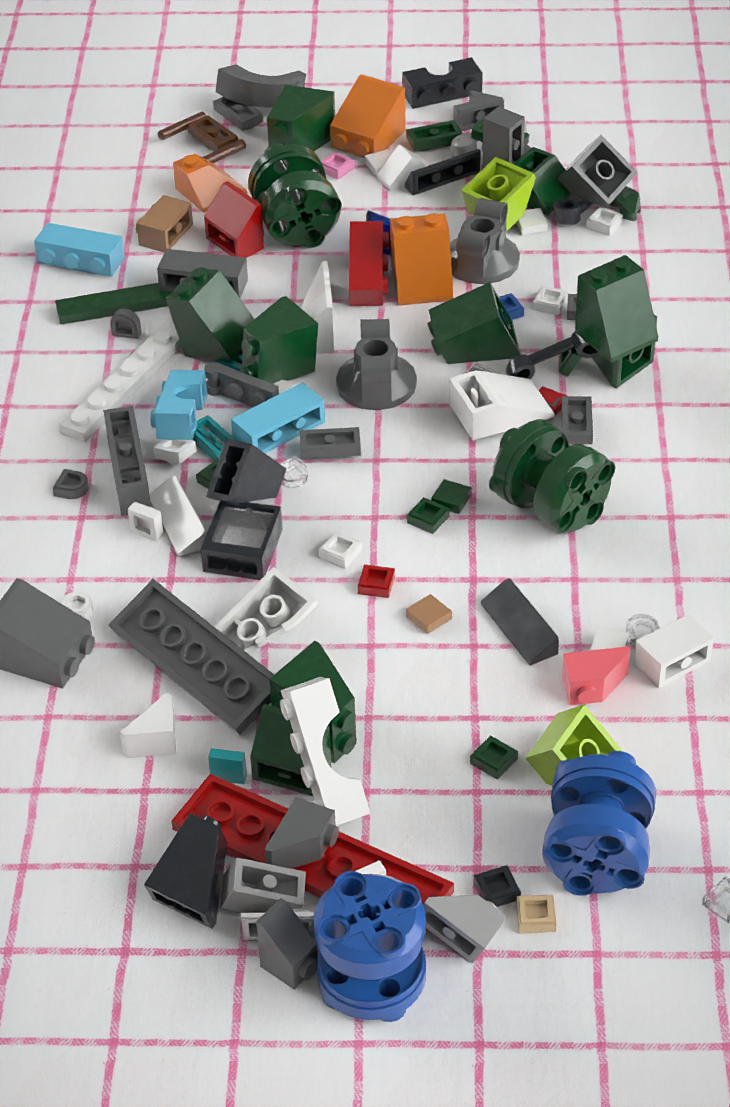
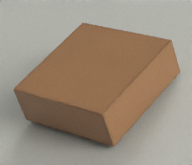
M429 594L406 609V617L425 633L429 634L451 620L452 611L433 595Z

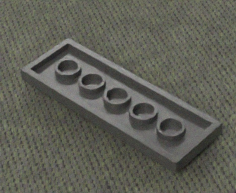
M154 579L108 624L118 636L239 735L261 714L263 705L271 703L269 679L274 674Z

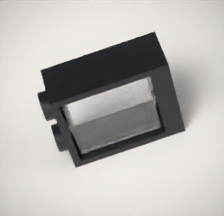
M220 501L201 547L203 572L261 580L268 571L283 530L281 507L251 502L231 504Z

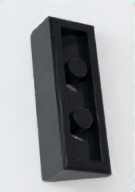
M476 149L412 171L405 182V188L412 195H416L480 172L481 150Z
M510 578L504 580L481 600L482 607L530 666L558 655L559 638Z

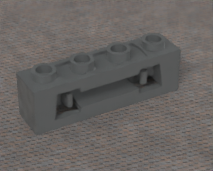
M133 406L103 410L121 516L128 515V508L134 502L151 507L148 480Z

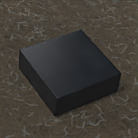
M507 865L474 875V885L480 897L492 902L496 907L516 902L517 896H521V891Z

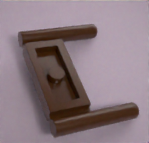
M203 111L159 130L157 133L160 140H165L188 129L189 134L214 151L203 156V158L212 163L218 162L246 148V143L243 139L238 140L236 134L209 115L206 116Z

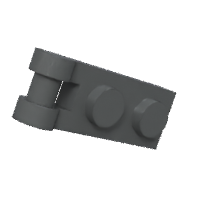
M211 362L204 367L205 375L208 379L206 385L207 394L223 395L251 407H255L279 395V386L222 364Z

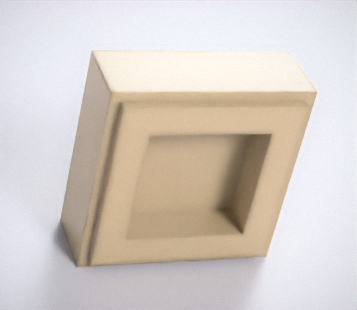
M553 895L517 896L519 933L556 932Z

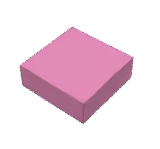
M333 152L321 161L325 173L337 180L355 168V161L337 152Z

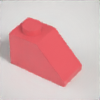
M629 646L563 653L562 678L569 705L603 702L629 674Z

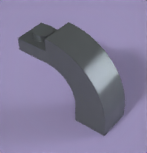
M235 64L218 69L215 92L241 104L273 108L285 85L305 87L306 73L298 70L278 76H266L250 72Z

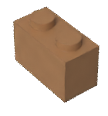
M163 195L136 223L139 246L160 252L171 249L193 225L191 202Z

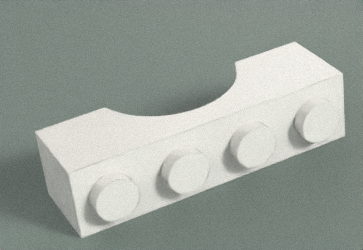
M318 677L281 690L283 700H280L281 711L284 718L290 720L294 733L290 734V739L296 754L301 755L304 767L301 768V776L306 787H311L314 801L311 802L335 810L336 826L370 814L361 780L337 774L330 768L323 754L322 741L325 729L330 721L339 713L330 679Z

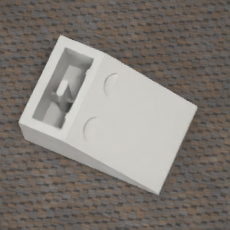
M477 370L449 378L450 407L473 441L508 431L511 428H518L536 419H550L555 415L531 379Z

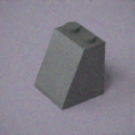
M16 578L0 600V670L63 689L69 679L77 674L79 665L84 657L89 655L94 648L95 638L92 636L90 621L26 581Z

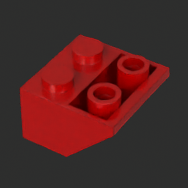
M230 182L223 183L204 215L206 239L230 256L247 258L264 249L262 206L257 200H254Z

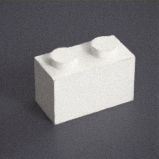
M688 614L676 621L669 622L663 628L651 634H646L637 640L634 664L660 688L711 661L714 637Z

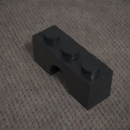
M472 57L449 62V73L444 75L431 74L426 67L402 72V86L405 87V98L412 109L469 97V91L482 93L483 72Z

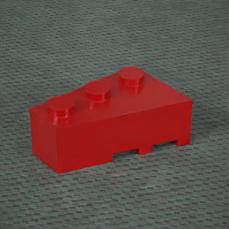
M350 221V306H383V295H388V278H383V272H388V255H384V249H389L388 232H383V221Z

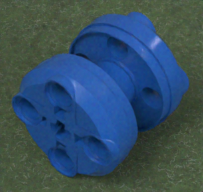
M613 751L608 754H591L561 761L557 765L551 790V806L554 817L551 819L545 832L542 848V857L547 868L563 881L564 888L574 895L586 896L591 893H610L625 888L634 889L640 887L644 883L650 857L649 836L646 828L650 824L655 810L656 787L653 780L642 768L636 765V760L632 755L623 751Z
M348 871L339 875L335 880V884L322 895L314 912V934L319 948L317 980L323 1002L328 1007L357 1019H380L385 1022H394L402 1018L406 1013V1009L418 999L426 981V958L422 947L426 932V916L420 892L415 886L386 875L361 874L357 871Z

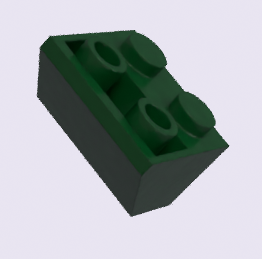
M532 147L513 163L535 174L536 178L527 204L528 208H541L543 214L549 215L553 211V203L555 201L567 199L571 195L557 179L565 168L556 155Z
M264 704L261 709L250 755L252 780L313 796L311 787H306L301 776V768L304 767L301 755L296 754L291 743L290 734L294 732L290 720L284 718L281 708ZM328 724L323 735L322 748L325 760L331 768L330 729Z

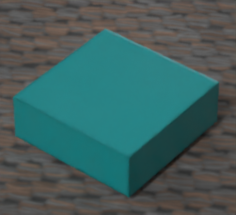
M211 748L208 756L210 774L230 783L244 784L247 777L245 752Z

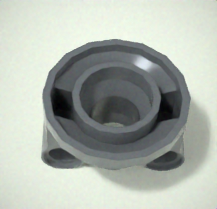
M479 198L474 215L464 221L458 238L450 242L452 275L455 278L475 284L496 283L511 277L518 269L520 252L516 244L506 237L507 203Z
M360 319L361 340L354 349V358L347 360L339 368L336 376V387L339 395L348 404L367 410L390 409L405 403L415 393L417 375L414 367L404 358L398 356V348L390 339L389 319Z

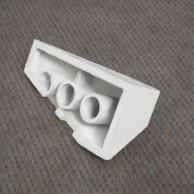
M322 261L301 306L303 311L318 322L316 353L334 352L333 308L328 261Z
M273 567L214 627L250 654L296 627L319 603L278 569Z

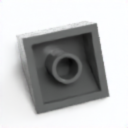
M601 134L574 159L557 179L575 198L607 207L638 172Z

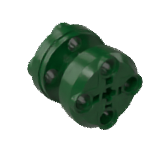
M274 143L265 149L264 154L253 165L248 178V190L252 198L257 200L262 206L263 221L270 236L277 242L287 246L314 248L321 245L325 236L337 224L342 203L335 188L326 179L325 169L319 157L311 149L302 145Z
M543 419L530 421L518 428H511L505 432L501 438L500 449L495 458L493 473L489 480V489L506 502L520 508L533 506L537 519L558 534H567L585 525H592L600 518L604 509V502L611 487V479L616 469L613 461L592 447L582 444L570 446L566 434L555 425Z

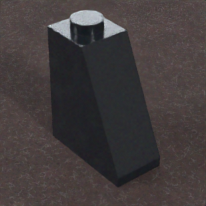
M226 439L206 497L231 504L275 498L278 496L287 469L253 444Z
M189 813L144 883V886L152 900L213 929L217 921L228 842L221 830L222 826L215 819L206 815L200 818Z

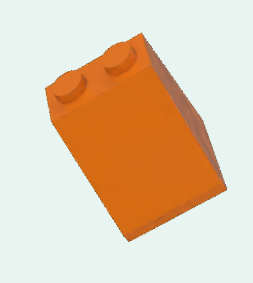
M360 74L330 124L331 147L365 158V155L388 149L406 131L405 87Z
M445 213L390 218L391 275L398 306L442 302L453 299L450 234Z

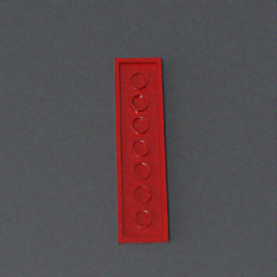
M209 774L171 820L172 830L178 832L189 813L200 818L204 815L209 816L222 826L221 830L228 842L226 855L235 859L237 857L266 863L265 848L287 813L288 808L213 774ZM340 831L336 843L333 847L328 846L322 859L292 868L306 872L305 891L319 898L335 884V880L342 873L359 870L376 861L382 863L386 869V876L415 886L420 892L422 904L425 903L428 897L452 896L454 893L453 882Z

